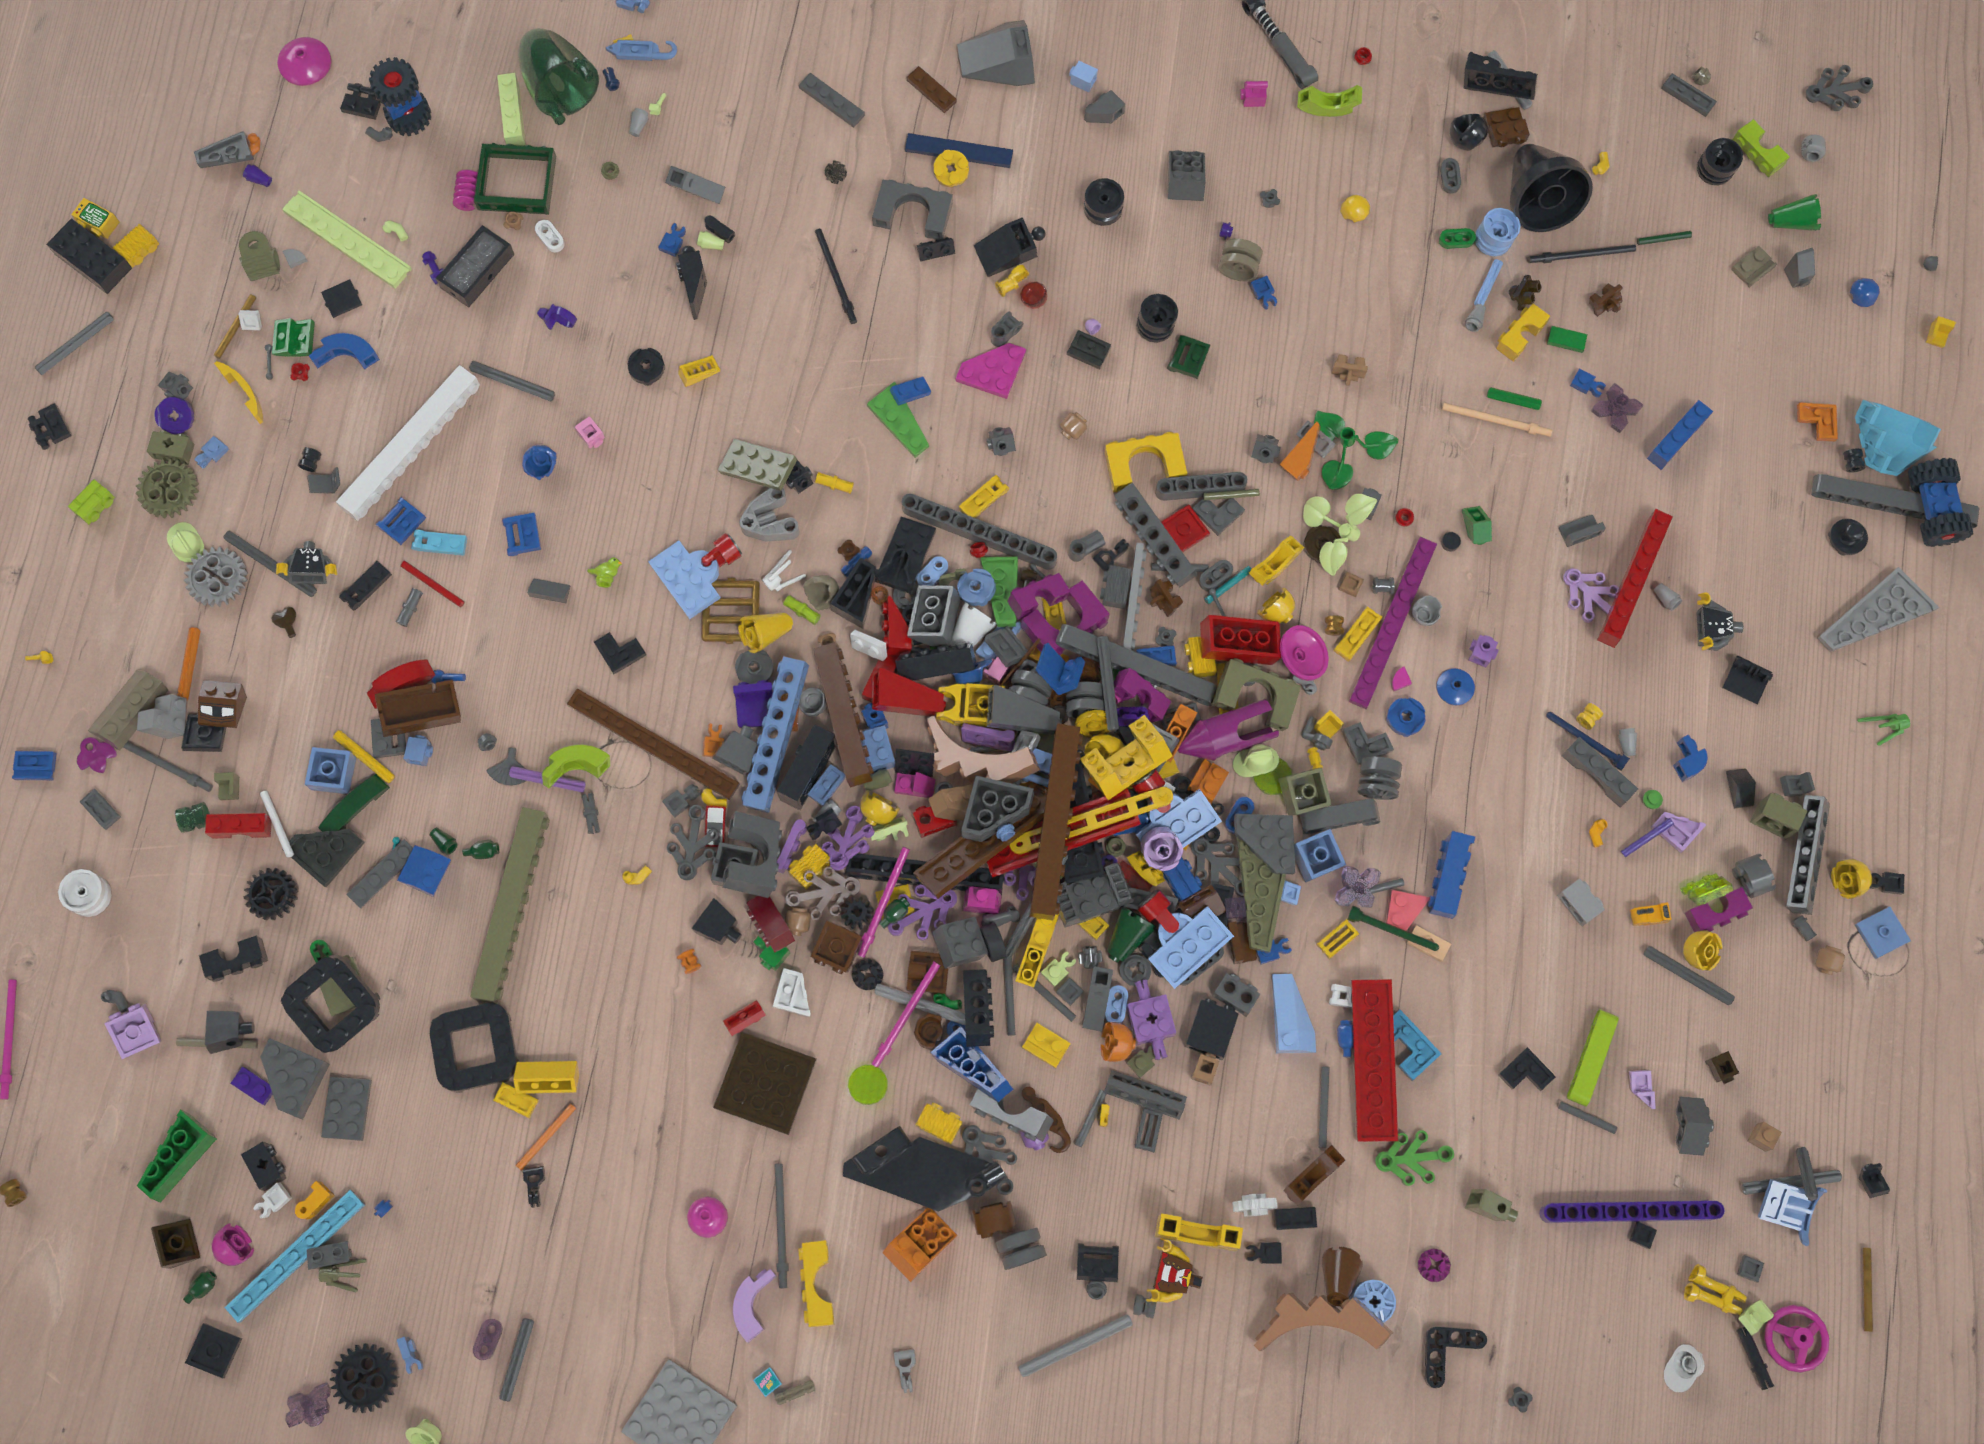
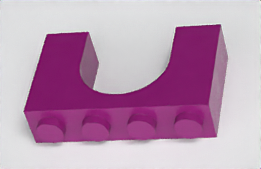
M1082 580L1069 588L1071 592L1067 600L1079 614L1081 623L1076 628L1093 634V631L1098 628H1104L1108 624L1110 613ZM1038 609L1022 619L1021 628L1031 641L1035 643L1038 638L1041 639L1040 643L1036 646L1041 653L1046 643H1049L1059 655H1062L1063 651L1066 650L1055 643L1060 630L1052 627Z

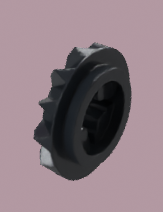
M871 959L858 961L852 971L853 982L862 990L875 989L877 984H881L884 976L881 965ZM871 967V974L874 977H868L864 982V974L860 971L867 972Z

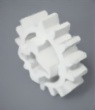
M1266 1194L1242 1196V1201L1232 1202L1233 1212H1243L1244 1217L1268 1215V1210L1277 1209V1199L1266 1198Z

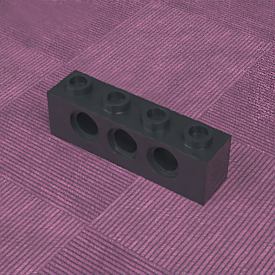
M987 969L963 970L966 1047L991 1046L990 1038H994V1025H990L989 1022L993 1021V1009H989V1005H992V993H988V989H992L991 977H987Z

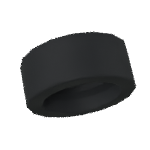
M996 923L980 927L990 961L995 962L1006 958L1005 945Z

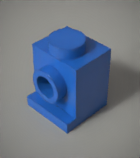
M872 703L864 706L862 716L868 730L884 725L886 729L889 728L883 711L872 710ZM873 714L878 715L876 718L871 717Z

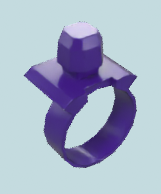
M554 304L549 309L540 308L537 312V315L544 320L549 330H552L556 322L568 328H573L577 322L574 314Z

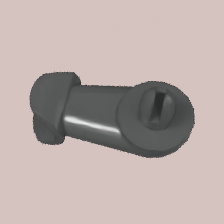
M1011 905L1004 912L983 914L981 925L985 926L996 923L999 927L1010 921L1018 922L1020 920V913Z

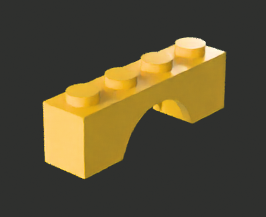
M826 1240L802 1243V1248H798L799 1260H803L804 1269H800L801 1281H805L802 1299L803 1302H807V1311H804V1322L808 1323L810 1328L835 1325L833 1304L820 1298L815 1289L817 1272L822 1266L829 1263L828 1243Z

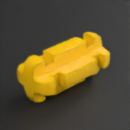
M1317 747L1310 748L1307 751L1311 766H1313L1312 769L1323 768Z

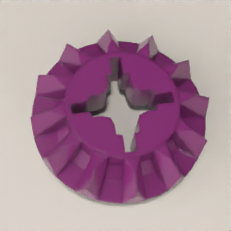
M1428 1249L1420 1255L1418 1270L1426 1280L1439 1282L1444 1280L1450 1273L1451 1263L1448 1256L1442 1250ZM1432 1259L1434 1262L1441 1260L1438 1265L1439 1272L1436 1269L1428 1270L1432 1265Z

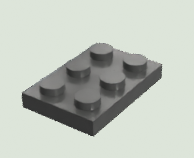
M330 1077L322 1138L363 1141L371 1080Z

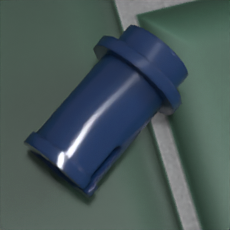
M607 67L609 73H607L606 69L603 70L606 87L610 91H616L619 88L620 82L616 79L614 69Z

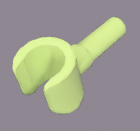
M662 93L656 104L650 103V114H660L662 102L666 97L665 93Z

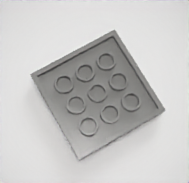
M668 1359L621 1432L638 1444H713L738 1405Z

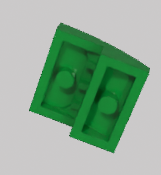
M291 318L275 320L272 355L301 357L312 354L315 322L312 319L294 321Z

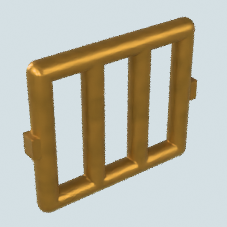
M728 578V580H716L711 584L714 588H752V598H720L710 606H752L751 615H759V581ZM710 606L702 611L701 639L704 642H726V644L742 642L739 634H709L710 624H742L740 619L745 616H710Z

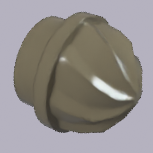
M1701 66L1693 74L1692 78L1696 84L1705 85L1710 82L1711 74L1709 69Z

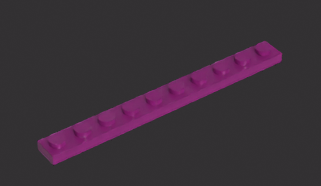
M1423 537L1419 538L1349 700L1350 703L1367 710L1437 543Z

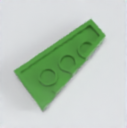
M893 382L869 401L867 407L916 458L929 447V443L907 403L897 405L890 392L891 387L897 385Z
M981 557L983 569L991 574L996 583V591L991 599L997 627H1016L1017 617L1007 600L1011 591L1018 587V557Z

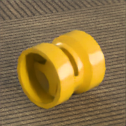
M1588 703L1584 708L1585 711L1580 713L1576 720L1582 727L1591 730L1595 726V721L1601 719L1603 712L1596 705Z

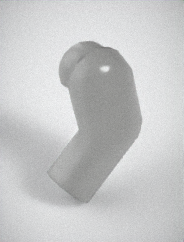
M1293 675L1292 680L1301 684L1308 695L1316 693L1317 687L1313 680L1305 681Z

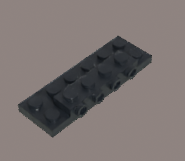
M1082 762L1075 764V771H1078L1077 782H1073L1072 789H1075L1074 801H1070V808L1090 802L1089 798L1093 797L1091 786L1086 785ZM1044 774L1045 778L1048 779L1049 775ZM1096 840L1067 851L1068 858L1064 864L1066 884L1105 876L1101 860V854L1104 853L1102 842Z

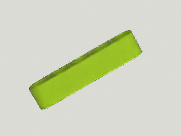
M1601 1009L1597 1011L1572 1079L1567 1099L1585 1107L1588 1106L1618 1024V1016Z

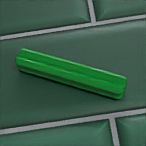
M1492 387L1487 392V397L1490 399L1535 410L1541 408V399Z

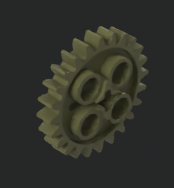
M162 459L161 465L154 462V468L147 466L149 471H142L144 478H138L141 484L136 485L139 489L136 495L139 497L137 500L142 504L141 506L149 514L153 513L156 517L161 514L164 519L169 514L173 518L175 512L180 516V510L183 509L187 512L186 506H193L191 499H197L193 493L199 492L196 488L199 483L196 481L197 476L185 463L181 465L179 460L174 463L172 459H169L168 463H166ZM178 478H181L179 482L175 483ZM178 495L177 499L172 500L174 496Z

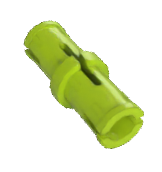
M791 595L787 596L783 603L784 606L793 610L798 617L805 618L813 625H816L821 618V615L809 608L808 604L798 601Z

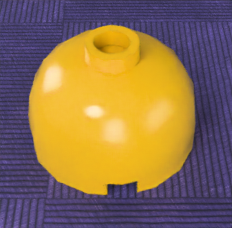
M1282 588L1284 592L1281 594L1277 591L1263 603L1262 606L1265 608L1262 611L1259 609L1257 612L1263 620L1279 622V624L1284 622L1286 624L1293 618L1292 613L1295 610V600L1286 588Z
M866 790L860 802L861 812L866 817L865 821L873 826H876L877 823L884 825L893 821L900 808L898 806L896 808L892 807L893 802L874 792L872 796L869 795L870 791Z
M1842 860L1836 863V867L1832 868V884L1835 889L1839 888V891L1842 893L1840 895L1844 898L1860 897L1869 890L1872 884V875L1869 868L1859 860Z
M1709 931L1692 933L1688 936L1683 946L1685 960L1690 966L1699 970H1712L1721 959V956L1718 955L1719 949L1722 950L1723 946L1721 938L1718 934Z

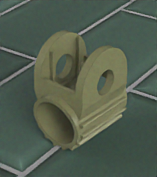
M258 231L244 234L239 241L241 254L239 260L250 281L280 274V261L277 250L270 245L266 236ZM257 241L256 243L249 246L251 242Z

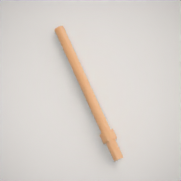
M1443 403L1442 410L1525 430L1533 435L1537 433L1551 437L1552 429L1540 427L1535 423L1528 424Z

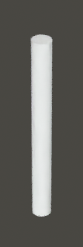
M262 791L260 796L286 857H292L294 855L268 791Z

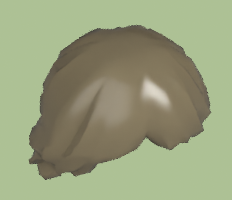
M828 575L811 577L809 580H806L803 586L810 604L818 611L831 608L830 603L839 591L836 580Z

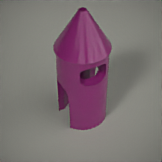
M1266 699L1203 721L1199 720L1182 741L1178 752L1215 761L1224 754L1237 752L1277 738L1279 730L1273 731L1271 727L1241 736L1237 734L1239 723L1272 710V707Z

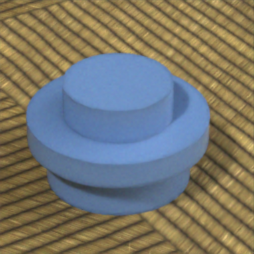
M1007 823L1002 824L997 829L996 837L1001 839V841L1009 840L1015 834L1014 826Z

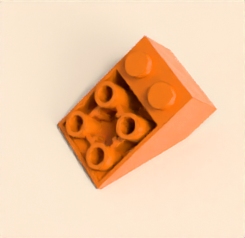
M927 1208L894 1238L882 1253L912 1282L958 1235L932 1209Z

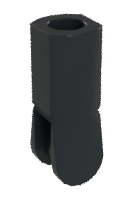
M712 215L705 217V227L708 231L714 233L727 243L734 239L735 232Z

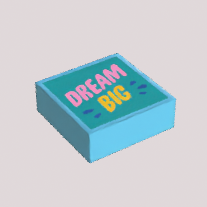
M771 1367L753 1380L765 1397L782 1385Z

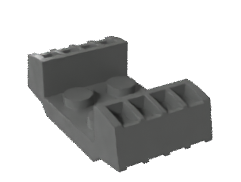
M1118 863L1104 867V877H1096L1067 885L1066 882L1061 883L1063 884L1062 894L1057 896V903H1060L1059 914L1065 928L1115 911L1135 901L1122 868Z

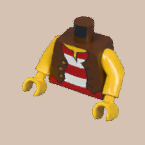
M1160 1238V1240H1163L1164 1246H1157V1249L1164 1252H1161L1153 1289H1147V1292H1151L1152 1298L1146 1299V1301L1169 1303L1181 1299L1183 1294H1187L1188 1286L1200 1289L1203 1277L1191 1274L1193 1265L1190 1264V1258L1179 1247L1171 1244V1241Z

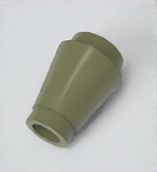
M885 768L883 770L879 769L871 775L873 781L863 785L866 790L872 791L887 787L893 781L888 770Z

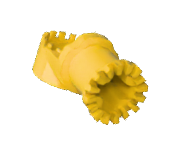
M1019 265L1011 271L1008 278L1001 282H995L1000 296L1004 297L1009 291L1017 290L1019 288L1018 282H1022V279L1025 280L1024 278L1029 276L1028 270L1024 265Z

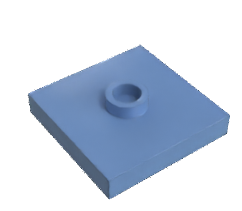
M1891 907L1855 924L1875 959L1911 941Z

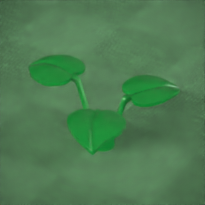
M1316 412L1314 424L1317 421L1320 424L1321 432L1332 441L1335 437L1340 438V443L1343 445L1341 462L1332 460L1327 462L1322 468V478L1331 490L1345 487L1353 478V467L1349 464H1344L1346 448L1353 446L1355 441L1363 448H1367V454L1377 460L1388 457L1399 442L1397 437L1389 433L1375 431L1365 436L1364 444L1359 439V436L1355 435L1354 429L1345 427V421L1342 417L1333 413Z

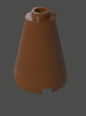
M1332 1247L1327 1249L1322 1256L1324 1282L1328 1302L1334 1306H1341L1353 1291L1363 1267V1260L1361 1261L1359 1253L1353 1249L1339 1247V1250H1332Z

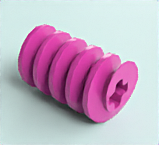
M472 170L457 172L452 202L457 209L463 211L475 209L473 205H475L477 172Z

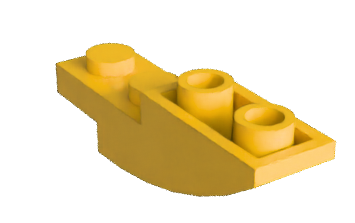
M1059 914L1055 915L1053 921L1037 918L1015 982L1034 988Z

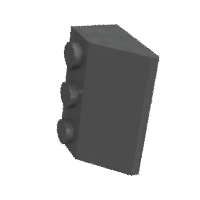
M918 585L907 634L909 638L932 647L948 645L950 647L960 602V595L954 586Z

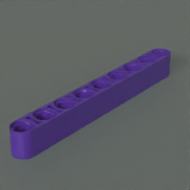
M1719 1201L1551 1203L1541 1207L1539 1215L1545 1223L1711 1221L1723 1217L1725 1209ZM1710 1205L1716 1209L1715 1216L1709 1212ZM1650 1206H1652L1656 1211L1654 1217L1650 1216L1648 1213V1208ZM1670 1206L1675 1208L1676 1214L1674 1217L1669 1214L1668 1209ZM1690 1206H1693L1695 1208V1216H1692L1689 1213ZM1589 1207L1595 1211L1594 1218L1589 1217L1587 1214ZM1609 1207L1615 1210L1613 1218L1608 1215ZM1629 1207L1634 1208V1217H1631L1628 1214ZM1548 1208L1554 1210L1555 1216L1553 1219L1547 1216ZM1568 1208L1574 1210V1218H1570L1567 1215Z

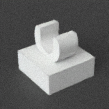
M240 310L238 315L242 330L261 329L262 324L259 310Z

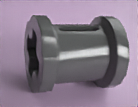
M1393 577L1389 579L1373 578L1374 594L1378 592L1394 593L1395 584Z

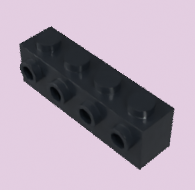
M965 641L958 642L955 646L951 647L941 645L934 650L924 648L918 650L917 653H911L910 651L902 652L895 660L898 675L912 681L975 670L977 665L972 643L967 644Z

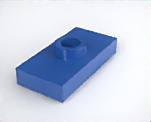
M1174 646L1136 650L1137 653L1166 665L1176 666L1177 664Z

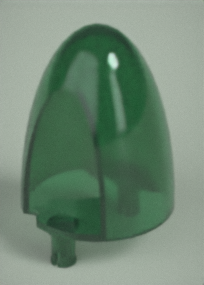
M535 28L529 30L522 37L518 56L525 85L539 110L551 116L556 125H562L566 120L562 113L568 116L578 112L596 94L599 85L597 69L577 48L551 30Z

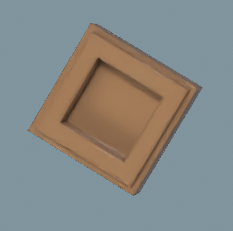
M1346 572L1339 590L1356 597L1364 579Z

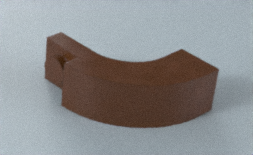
M1331 1145L1283 1191L1298 1206L1317 1186L1340 1167L1345 1161L1344 1157Z

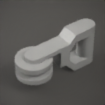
M912 1349L894 1352L895 1366L900 1371L901 1387L904 1389V1393H907V1389L913 1392L911 1375L906 1380L902 1374L911 1373V1368L916 1364L915 1351ZM911 1358L912 1363L908 1367H902L899 1364V1360Z

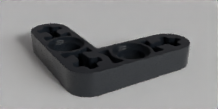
M1431 1327L1428 1329L1425 1344L1426 1384L1430 1388H1440L1445 1382L1446 1347L1482 1349L1487 1344L1485 1333L1480 1330ZM1435 1330H1437V1334L1441 1335V1339H1437V1346L1441 1345V1349H1430V1345H1435V1339L1431 1338V1334H1434ZM1459 1332L1461 1334L1462 1341L1459 1344L1452 1342V1333ZM1476 1333L1479 1338H1482V1342H1479L1478 1346L1474 1341H1467L1468 1345H1465L1467 1337H1476ZM1433 1351L1441 1355V1360L1437 1364L1430 1360V1354ZM1430 1366H1441V1371L1436 1370V1376L1440 1377V1381H1437L1436 1385H1434L1433 1381H1430V1376L1434 1375V1369L1429 1370Z

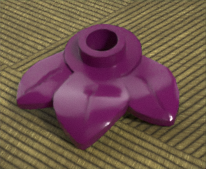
M85 738L80 744L81 752L77 756V765L80 770H85L90 766L92 770L104 773L106 759L116 757V750L113 746L106 742H99L96 738ZM92 743L93 749L89 751L87 745Z

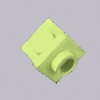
M1760 1299L1745 1308L1738 1319L1749 1333L1753 1335L1759 1331L1765 1322L1772 1319L1774 1314Z

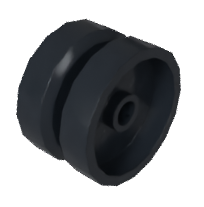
M1108 178L1097 179L1090 183L1084 197V213L1088 220L1096 225L1106 226L1115 223L1121 217L1124 191L1120 184Z

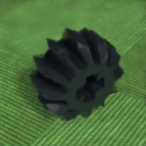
M852 897L853 903L846 900L845 904L847 907H841V911L845 913L841 915V919H847L845 921L846 926L852 923V930H855L856 925H859V929L862 930L863 923L866 926L870 925L867 919L871 920L873 918V915L869 913H872L874 909L873 907H868L870 905L869 900L863 903V897H860L859 901L856 902V898ZM858 909L859 912L863 913H860V916L856 917L854 910Z

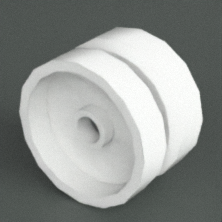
M84 869L75 870L66 875L61 881L58 890L59 900L62 905L70 911L85 917L96 916L103 912L109 905L112 896L111 887L105 879L90 870Z

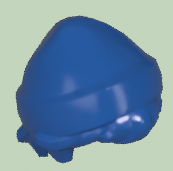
M546 445L530 447L522 458L524 472L531 477L537 478V480H541L544 476L549 477L555 467L557 453Z

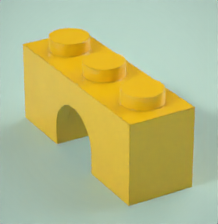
M1534 303L1529 308L1525 307L1519 315L1521 318L1518 321L1514 320L1508 327L1510 330L1507 334L1503 332L1497 340L1499 344L1496 349L1513 362L1524 351L1529 342L1522 337L1521 332H1530L1536 337L1551 317Z

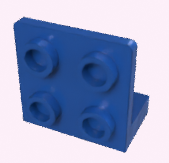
M1046 643L1040 655L1036 671L1058 695L1077 688L1085 661L1082 657H1078L1065 662L1052 646Z

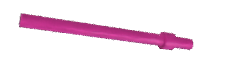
M902 847L867 932H864L863 942L857 954L860 957L865 958L870 944H873L874 934L910 851L906 847Z
M932 963L889 1036L879 1046V1052L871 1063L873 1066L878 1068L884 1057L889 1055L892 1050V1044L941 966L938 963Z
M8 980L2 1074L0 1075V1100L9 1099V1085L12 1084L10 1071L17 980Z

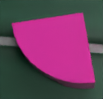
M1405 666L1400 668L1393 677V692L1412 684Z

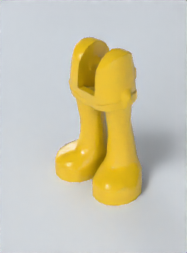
M1697 1264L1690 1273L1688 1280L1692 1283L1686 1285L1684 1299L1689 1302H1694L1696 1299L1720 1308L1724 1313L1729 1312L1741 1315L1743 1309L1732 1304V1301L1735 1299L1740 1302H1746L1747 1297L1738 1291L1735 1286H1727L1709 1278L1706 1275V1268ZM1695 1284L1704 1286L1708 1289L1718 1292L1719 1294H1722V1296L1720 1298L1715 1295H1712L1700 1289Z

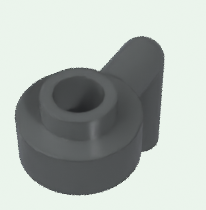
M1310 716L1302 732V737L1315 743L1314 746L1320 750L1330 749L1333 743L1332 739L1323 734L1311 733L1317 719Z

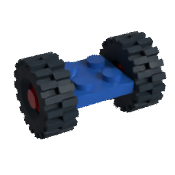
M390 57L386 58L384 63L382 60L379 61L380 65L377 66L375 64L373 67L375 71L371 70L369 82L375 97L385 106L383 107V112L390 128L395 133L399 131L402 136L405 133L407 136H412L411 133L413 132L417 135L420 129L423 132L425 130L424 125L428 126L430 124L428 120H431L432 117L430 114L431 109L424 95L418 91L419 82L413 67L408 62L406 63L404 59L399 61L397 57H394L392 61Z
M1937 458L1933 461L1928 460L1925 463H1919L1918 466H1913L1912 469H1909L1908 476L1911 489L1916 493H1921L1927 519L1920 525L1924 545L1931 547L1951 545V543H1959V541L1970 538L1973 535L1970 515L1962 511L1956 485L1961 480L1956 459Z

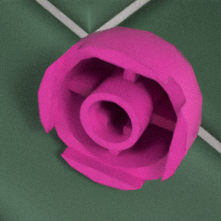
M701 1197L694 1201L688 1210V1225L692 1232L700 1237H715L726 1226L728 1221L727 1209L717 1198Z
M228 1223L214 1235L211 1243L212 1252L218 1262L227 1266H237L253 1255L254 1248L251 1249L249 1243L252 1240L245 1230L238 1225L232 1227L230 1226L231 1223Z

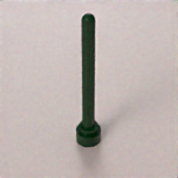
M1356 906L1351 908L1347 918L1351 922L1362 921L1430 950H1439L1437 943L1365 915Z

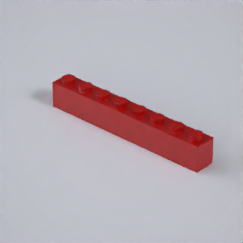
M1655 509L1649 517L1597 641L1615 648L1622 639L1673 516Z

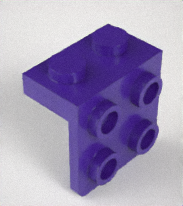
M766 680L758 681L756 684L741 682L733 686L738 727L741 729L743 726L750 728L762 727L763 719L765 716L767 717L769 710L767 709L768 701L772 698L774 692L772 690V682Z

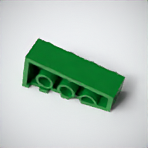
M181 1109L177 1114L178 1118L174 1125L170 1126L167 1132L169 1134L165 1141L158 1147V1153L153 1162L149 1163L137 1184V1187L150 1199L160 1203L217 1140L191 1114Z

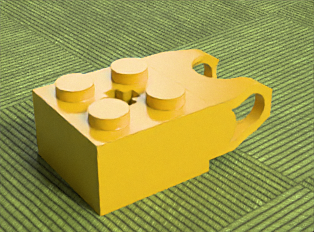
M967 683L939 687L938 692L943 693L947 698H951L955 702V706L950 710L938 712L936 718L954 726H963L965 723L993 728L987 727L989 689L994 685ZM983 704H987V708L983 709Z

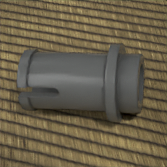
M1801 915L1792 921L1794 923L1793 926L1794 928L1797 927L1805 941H1809L1817 934L1806 921L1807 917L1804 918Z

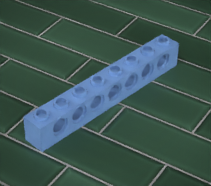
M783 656L782 661L778 664L777 672L779 674L777 680L773 682L772 690L774 692L767 704L768 714L762 722L763 732L757 740V754L753 755L752 772H749L747 776V790L742 795L743 805L747 808L767 813L770 811L809 668L805 661ZM793 675V680L790 683H786L787 676ZM784 693H788L787 700L781 701V696ZM782 711L783 717L776 720V714ZM778 730L777 737L771 738L772 731ZM772 748L773 754L770 757H766V751ZM768 767L767 774L761 776V769ZM762 785V792L760 794H756V788Z

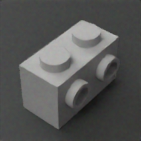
M1578 879L1557 895L1582 927L1605 910L1602 901L1591 893L1590 886L1581 879Z

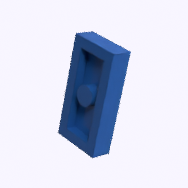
M923 376L892 386L890 392L897 405H901L929 396L931 389Z

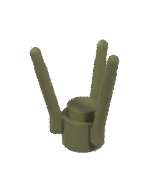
M357 1259L321 1267L319 1270V1281L326 1282V1286H335L356 1293L358 1289L335 1281L339 1277L359 1278L361 1275L359 1273L340 1272L337 1267L365 1263L367 1260Z

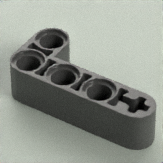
M1364 799L1300 814L1303 834H1312L1361 823L1364 826H1370L1381 822L1377 802L1374 799Z

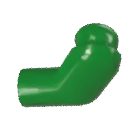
M936 993L933 996V1001L936 1004L953 1010L962 1009L961 1000H951L941 993Z

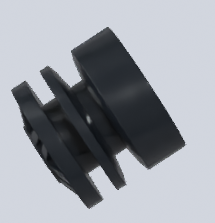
M1729 138L1713 140L1697 162L1699 177L1710 185L1719 186L1728 182L1743 161L1741 147Z
M1153 294L1144 299L1136 323L1137 331L1142 338L1149 342L1158 343L1167 340L1171 336L1178 317V307L1174 300L1164 294Z

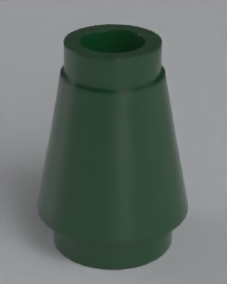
M434 828L429 834L441 853L450 855L456 850L458 846L456 839L439 828Z

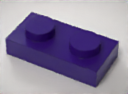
M245 1067L239 1070L230 1083L264 1106L273 1095L270 1084Z

